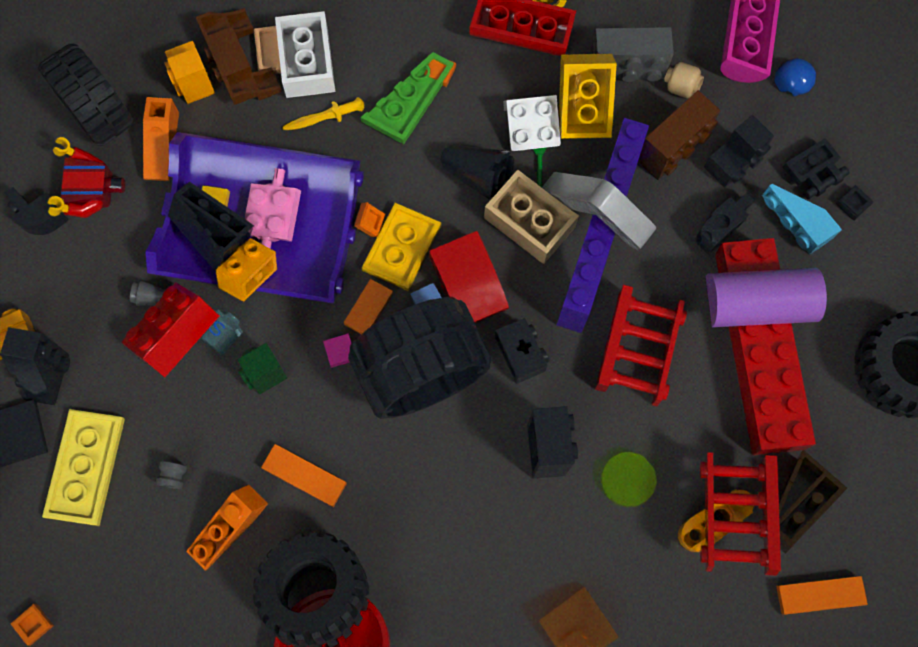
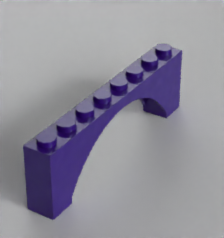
M624 118L604 180L612 183L627 197L649 125ZM592 215L557 322V326L582 333L589 317L615 232L597 215Z

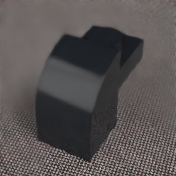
M14 187L5 192L11 200L8 206L15 213L11 218L27 233L46 235L69 221L63 212L58 216H51L48 213L50 207H58L47 203L50 197L46 192L30 204Z

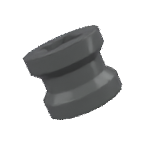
M160 462L158 467L160 475L156 478L155 484L167 488L183 489L182 476L186 473L187 467L176 463Z

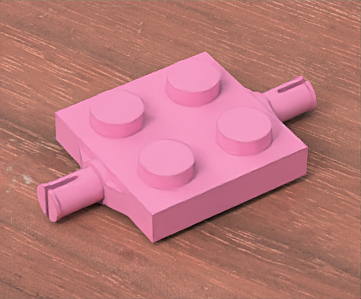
M279 168L274 169L272 183L266 185L251 184L245 213V220L254 225L250 237H257L261 240L262 245L270 249L272 242L279 240L292 242L301 190L283 186L286 171Z

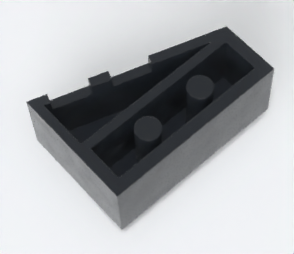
M188 182L173 195L168 213L169 218L215 272L218 266L220 267L223 262L234 254L239 246L249 240L254 227L253 224L191 182Z

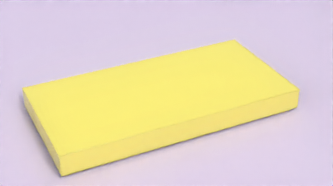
M69 409L42 515L43 518L100 526L125 418Z

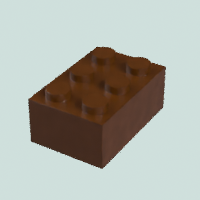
M697 90L645 138L638 162L657 180L664 174L669 176L678 167L677 162L682 158L687 160L695 151L694 147L698 143L702 145L712 135L711 131L718 124L716 119L721 110Z

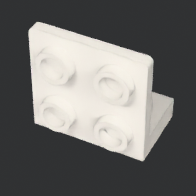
M557 95L503 101L504 111H507L510 147L512 151L561 145Z

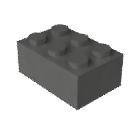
M671 27L596 28L590 54H612L617 63L616 80H623L625 82L635 80L655 82L663 80L674 55Z

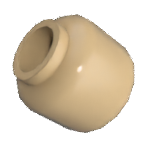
M679 62L674 68L670 67L664 81L668 82L667 88L670 93L688 99L697 90H700L704 76L701 75L698 67Z

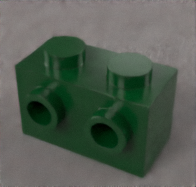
M267 343L258 348L251 347L242 353V357L237 359L242 367L237 370L250 390L255 388L259 394L266 392L287 379L286 374Z

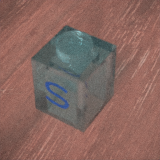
M217 310L216 313L220 316L201 336V340L223 356L243 332L238 326L240 321L230 312H227L225 315L220 310Z

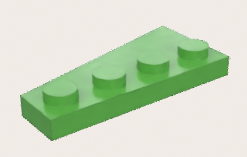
M432 52L411 71V75L403 82L400 81L387 97L381 98L376 103V107L369 113L366 112L361 117V122L404 145L443 86V81L454 66V63ZM433 59L446 65L438 80L429 77L430 67L428 65Z

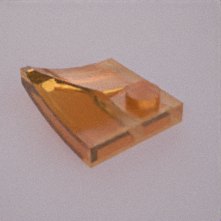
M585 587L579 589L560 605L538 619L556 647H606L619 638Z

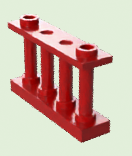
M623 284L618 295L595 390L606 392L609 385L614 386V384L651 393L654 394L652 405L657 407L662 400L667 399L670 385L666 384L679 325H684L687 311L683 310L685 301L679 300L674 310L635 300L636 297L631 296L633 287ZM632 310L672 320L669 333L665 334L629 324L630 321L625 320L627 311L632 312ZM628 334L665 344L663 359L624 349L623 345H619L621 336ZM620 359L660 369L657 384L618 374L617 370L613 369L615 360L620 361Z
M707 453L705 462H700V478L705 479V545L700 547V562L705 563L707 572H712L714 561L759 563L760 566H764L765 575L777 576L781 571L777 456L765 455L761 464H758L757 467L713 465V453ZM713 476L757 478V481H762V492H758V494L714 492ZM714 504L758 506V509H763V520H759V523L714 520ZM714 532L759 534V537L764 538V549L760 548L759 551L714 549Z

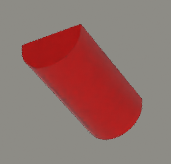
M478 0L470 24L469 34L470 36L552 55H566L576 10L533 0Z

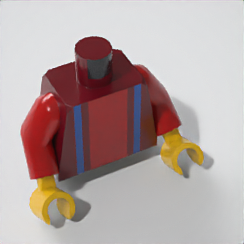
M64 137L56 139L55 142L63 145L65 149L62 150L54 147V154L57 156L68 154L69 158L64 160L61 198L52 196L47 202L58 207L49 208L48 213L51 216H58L61 212H64L68 216L87 218L102 208L110 206L111 193L125 192L124 178L113 177L112 172L104 161L74 146L71 148L70 142Z

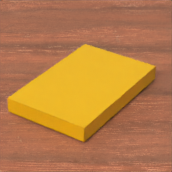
M394 203L362 266V271L409 291L441 227V222Z

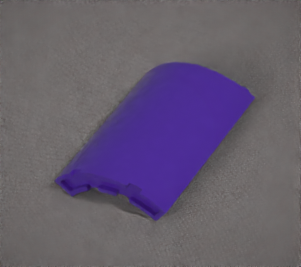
M177 132L169 142L168 176L173 177L171 193L166 192L161 212L162 216H165L163 227L156 228L155 234L146 249L147 273L218 285L216 272L169 218L168 213L173 195L188 182L193 183L201 190L202 186L228 189L230 191L228 208L245 219L251 184L266 185L272 183L274 169L279 168L286 171L283 186L301 190L292 242L283 240L272 242L271 249L276 252L277 270L255 291L334 303L337 293L342 294L344 278H342L349 244H354L356 229H352L358 187H362L364 172L360 171V161ZM250 237L251 239L261 243V240L257 237Z

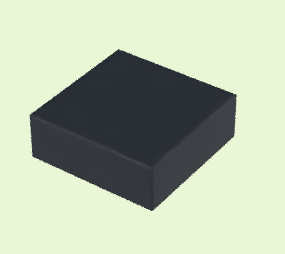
M854 185L837 201L836 205L855 221L874 201Z

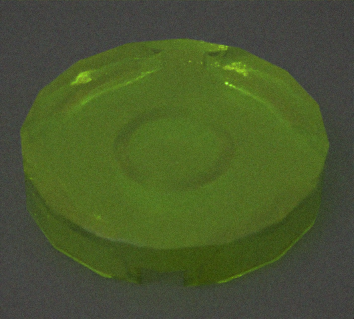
M633 452L619 453L612 457L603 467L601 475L602 489L606 496L615 504L623 507H637L646 502L654 493L657 483L656 473L652 465L642 455Z

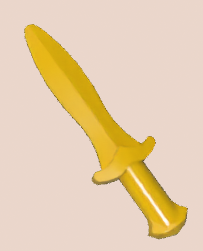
M357 97L352 102L338 106L333 101L332 107L328 110L296 119L284 125L283 130L304 128L332 118H337L338 122H341L342 115L354 111H363L364 102L361 98Z

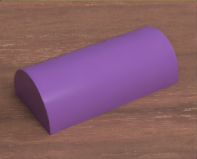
M818 268L708 273L706 275L712 327L819 322L826 310V285L824 277Z

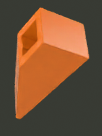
M146 98L143 118L144 180L170 181L168 176L169 142L176 135L179 111L172 98Z
M250 485L233 491L186 552L206 571L253 524L268 503Z

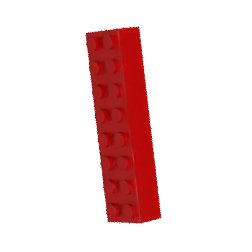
M774 238L722 243L715 253L718 273L780 270ZM792 324L729 326L752 455L806 450L815 445L816 442Z

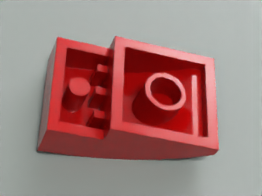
M478 231L429 251L430 260L440 279V284L446 297H455L457 300H462L466 304L475 323L509 309L504 291Z

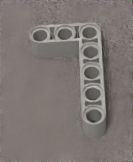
M553 172L542 186L545 191L569 209L597 215L624 242L636 250H640L656 230V226L618 188L607 180Z

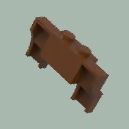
M245 8L227 13L207 12L196 17L208 47L204 48L209 62H215L217 67L212 68L218 82H224L234 105L254 97H258L260 101L282 92L272 67L252 72L239 43V38L254 33V28L246 14Z

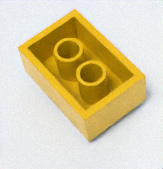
M612 54L561 55L559 129L561 139L612 138L617 66Z

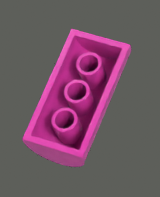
M780 0L730 1L721 61V72L727 78L738 82L752 83L762 81L770 76Z

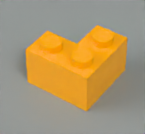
M193 41L165 51L168 61L164 62L169 78L178 96L183 95L187 104L215 94Z

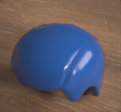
M793 58L783 63L775 72V83L781 92L788 91L793 96L808 93L815 85V69L812 64L804 59Z

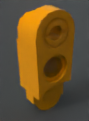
M735 489L732 492H730L739 494H750L746 490ZM714 504V513L720 512L724 516L725 521L743 522L745 518L753 513L752 510L754 509V506ZM705 509L683 522L678 530L679 542L688 551L700 552L701 545H705ZM692 530H696L700 534L697 541L690 538ZM714 532V544L728 533Z

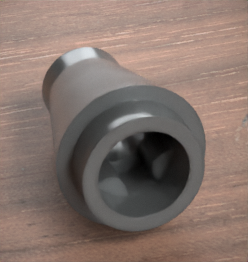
M142 280L140 283L133 282L130 302L136 303V306H155L162 298L165 289Z

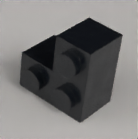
M751 115L734 129L729 140L708 158L704 168L724 188L731 182L737 184L746 175L744 171L749 167L752 169L756 168L763 161V156L771 149L769 144L774 135L754 115Z

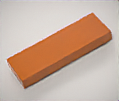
M276 444L261 467L270 474L333 508L347 485V482Z
M862 576L776 586L782 615L868 605Z

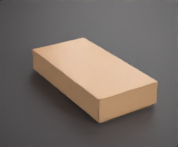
M276 26L255 28L258 71L272 67L274 74L281 73Z

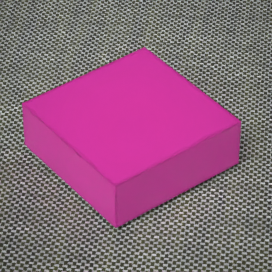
M349 333L323 341L331 368L350 362L348 359L351 345Z

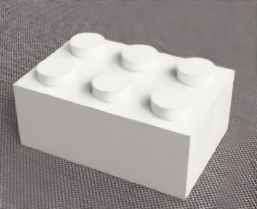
M325 11L275 17L282 84L286 98L336 92Z

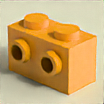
M250 238L216 269L218 288L244 302L277 270L276 252Z

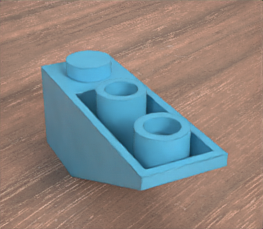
M774 184L769 185L762 195L767 207L775 211L780 218L781 224L791 231L798 245L806 250L809 255L831 241L842 230L825 209Z

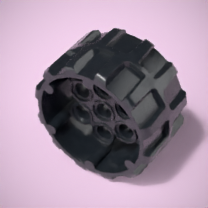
M449 296L430 299L407 307L372 325L351 343L348 356L374 415L380 419L397 418L415 413L459 393L488 372L491 363V355L466 304L462 300Z

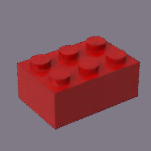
M175 282L173 286L164 291L162 298L155 306L150 307L145 312L144 318L127 332L125 339L121 343L159 374L166 377L220 315L200 296Z

